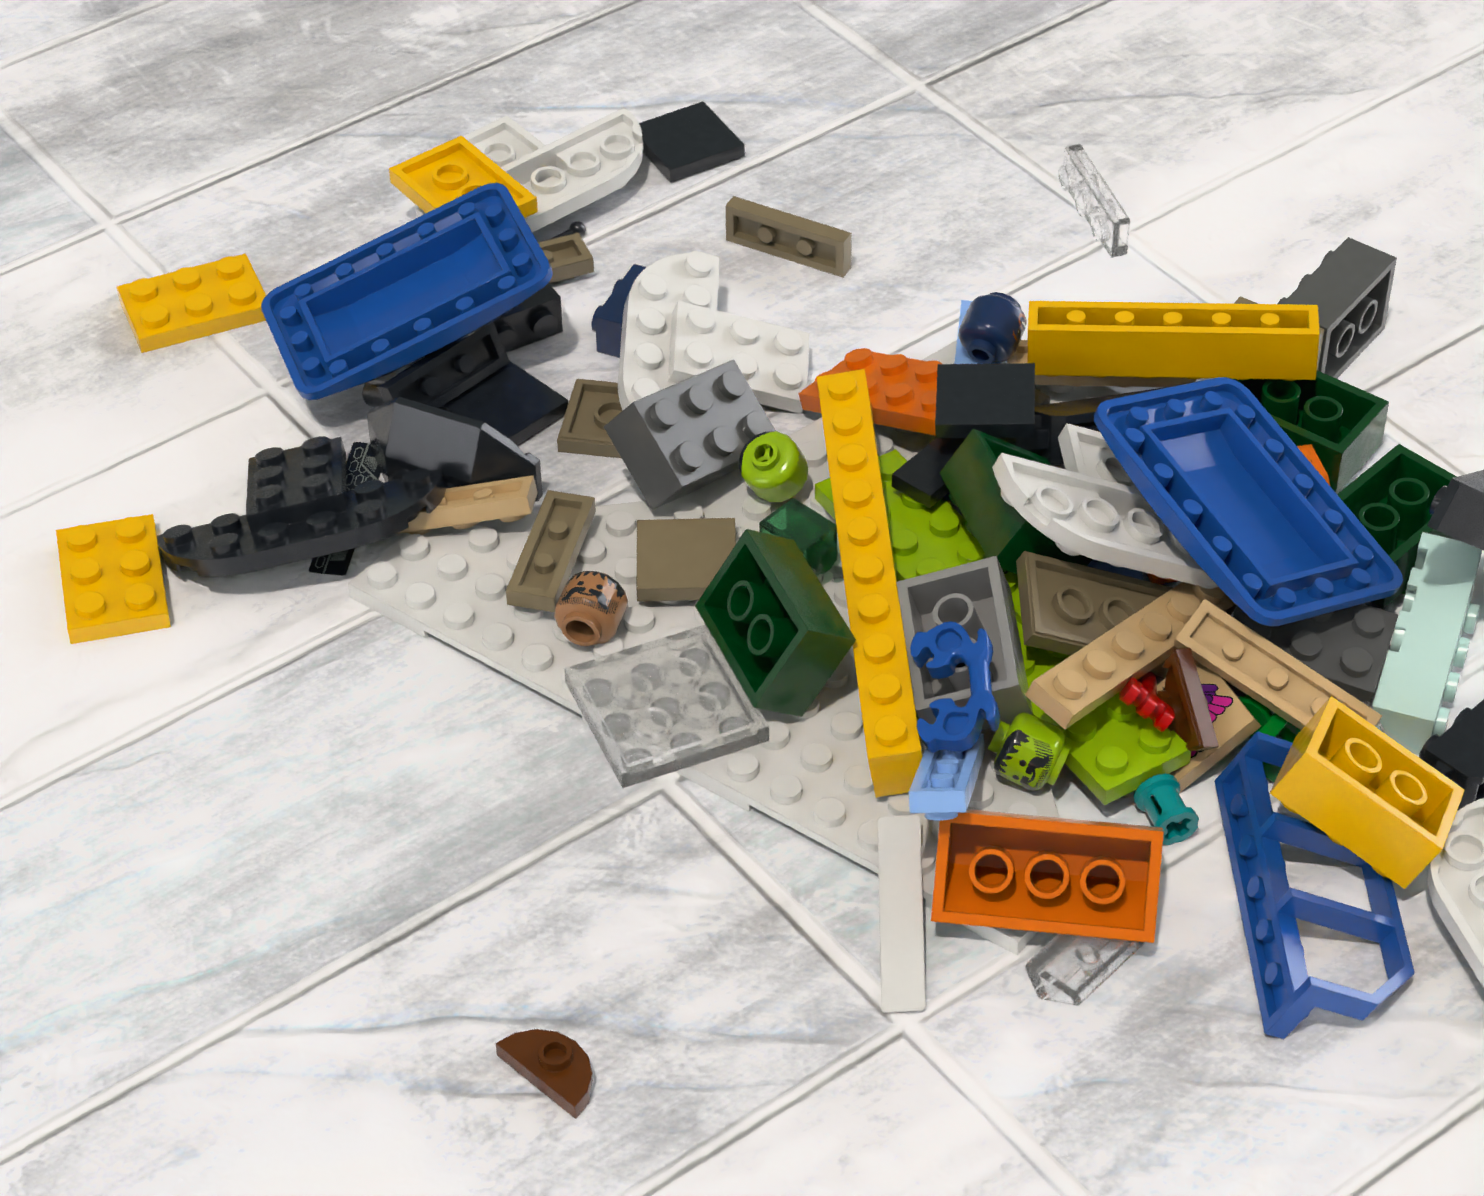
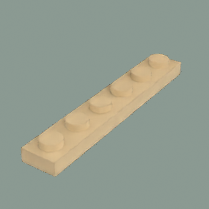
M1181 582L1033 680L1025 696L1061 727L1067 729L1119 693L1132 677L1138 680L1164 662L1175 649H1178L1174 646L1176 636L1204 599L1229 615L1236 608V604L1219 587L1207 589L1199 585Z

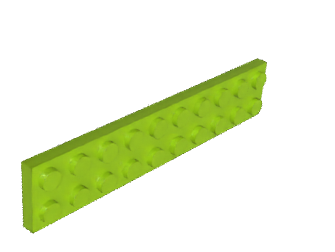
M896 449L879 456L897 582L984 559V551L979 542L965 526L967 521L944 498L931 508H928L891 487L892 474L907 462ZM828 478L815 484V499L836 521L831 481ZM1008 571L1004 575L1011 588L1029 688L1033 680L1070 657V655L1024 645L1018 576ZM1119 693L1067 729L1061 727L1031 701L1034 716L1060 727L1064 731V744L1071 747L1065 764L1104 806L1135 791L1148 778L1158 774H1169L1190 763L1191 751L1187 750L1188 748L1185 747L1187 743L1174 730L1170 732L1167 728L1165 731L1160 732L1153 726L1152 719L1149 717L1144 719L1136 713V707L1133 704L1127 706L1119 700Z

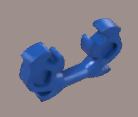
M952 621L944 622L927 632H917L912 639L910 647L911 656L916 666L922 668L929 658H934L926 663V668L933 679H942L954 675L957 664L965 663L969 670L971 696L964 707L956 706L951 698H943L931 702L929 706L936 721L934 724H929L922 718L918 719V734L927 750L931 753H935L938 750L967 751L977 742L984 720L987 719L992 731L998 730L1000 711L992 694L989 668L993 656L992 642L987 632L980 628L978 630V639L973 643L966 630L960 624Z

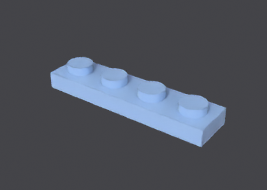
M980 734L975 745L967 751L938 750L935 753H931L927 748L925 749L909 790L910 813H924L926 819L942 821L954 819L958 816L959 812L967 811L985 755L984 734Z

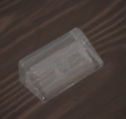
M1057 934L1027 962L1025 968L1039 999L1079 1006L1138 951L1145 942Z

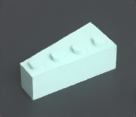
M1422 532L1415 567L1411 569L1402 610L1399 611L1390 650H1388L1372 705V709L1382 715L1376 728L1416 755L1420 754L1422 747L1434 734L1441 736L1446 730L1450 709L1442 707L1443 701L1452 704L1454 702L1460 673L1452 672L1453 666L1462 669L1464 667L1470 639L1464 638L1462 635L1463 632L1473 634L1480 605L1471 603L1482 550L1459 540Z

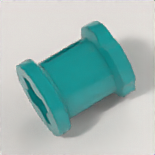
M1158 774L1148 778L1141 783L1134 794V802L1141 811L1147 812L1154 827H1162L1164 831L1163 845H1171L1186 840L1197 830L1199 821L1196 811L1186 807L1179 794L1181 791L1180 784L1171 774Z

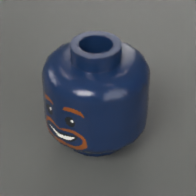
M993 292L978 296L971 302L960 325L958 337L962 346L973 360L982 364L1004 362L1015 354L1025 332L1027 320L1016 299L1004 293Z

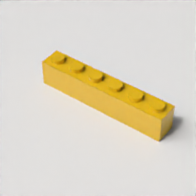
M1029 301L1027 363H1035V375L1048 377L1092 376L1102 378L1116 376L1189 379L1226 377L1238 380H1316L1320 336L1318 305Z

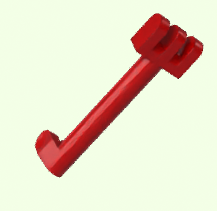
M1149 671L1138 680L1132 677L1119 692V700L1127 706L1133 704L1138 715L1144 719L1149 717L1153 720V726L1160 732L1165 731L1173 721L1175 713L1171 706L1157 696L1156 677L1158 676Z

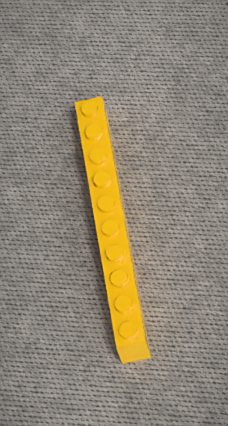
M865 369L819 376L817 377L850 630L856 639L853 644L867 757L875 797L877 798L909 793L923 757L921 738L917 730L918 716L915 709L896 584L897 575Z

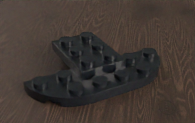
M314 437L305 441L299 447L286 450L280 447H271L258 452L255 457L249 458L246 515L224 514L213 519L211 523L196 527L185 524L177 525L167 529L163 534L157 535V542L164 563L176 572L181 571V566L197 571L199 577H223L255 572L357 548L395 535L409 528L408 522L414 520L419 515V511L424 507L427 513H431L444 498L446 484L442 469L431 472L428 469H417L406 473L401 479L384 483L380 480H370L357 485L354 490L347 491L346 452L342 438Z

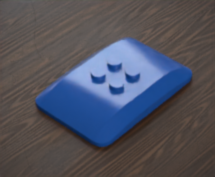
M489 183L276 287L264 297L261 309L299 395L307 400H318L379 379L488 325L544 288L551 280L553 272L548 259L509 190L503 184Z
M1218 377L1109 399L1101 402L1094 414V422L1137 489L1196 563L1251 619L1266 626H1281L1386 598L1395 594L1400 588L1403 577L1398 566L1252 392L1240 382L1226 377Z

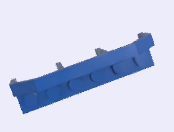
M1257 731L1215 779V786L1264 1033L1285 1039L1315 1007L1363 1021L1396 993L1415 972L1392 880L1379 875L1370 864L1346 847L1331 841L1322 830L1312 823L1273 812L1268 781L1265 777L1262 762L1282 767L1292 742ZM1280 842L1361 867L1372 912L1298 889L1289 888L1286 864L1283 860ZM1296 918L1379 943L1388 981L1374 993L1370 994L1312 976L1308 977L1304 948L1301 944Z

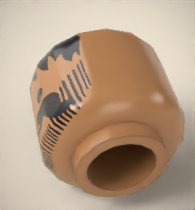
M583 571L574 574L566 583L556 604L554 617L557 626L561 629L564 636L574 644L591 646L607 643L618 630L626 612L628 599L621 585L608 574L598 571Z

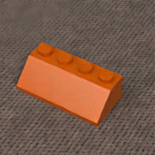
M967 809L966 812H959L956 818L939 822L931 921L1154 943L1164 831L1162 827Z

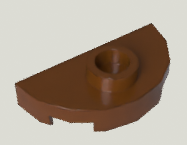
M1191 648L1175 649L1166 659L1163 668H1169L1165 678V689L1157 692V696L1174 709L1175 717L1167 728L1170 732L1174 730L1187 743L1185 746L1188 748L1187 750L1201 751L1219 747L1208 710V701L1201 686Z
M533 1029L513 1033L496 1043V1052L499 1058L573 1118L576 1119L589 1104L590 1089L593 1082L592 1070L588 1055L575 1040L559 1032Z

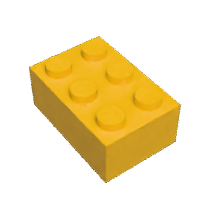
M1330 696L1295 737L1269 794L1278 799L1287 810L1299 814L1322 830L1331 841L1346 847L1370 864L1379 875L1391 879L1406 889L1443 850L1465 790L1337 699Z

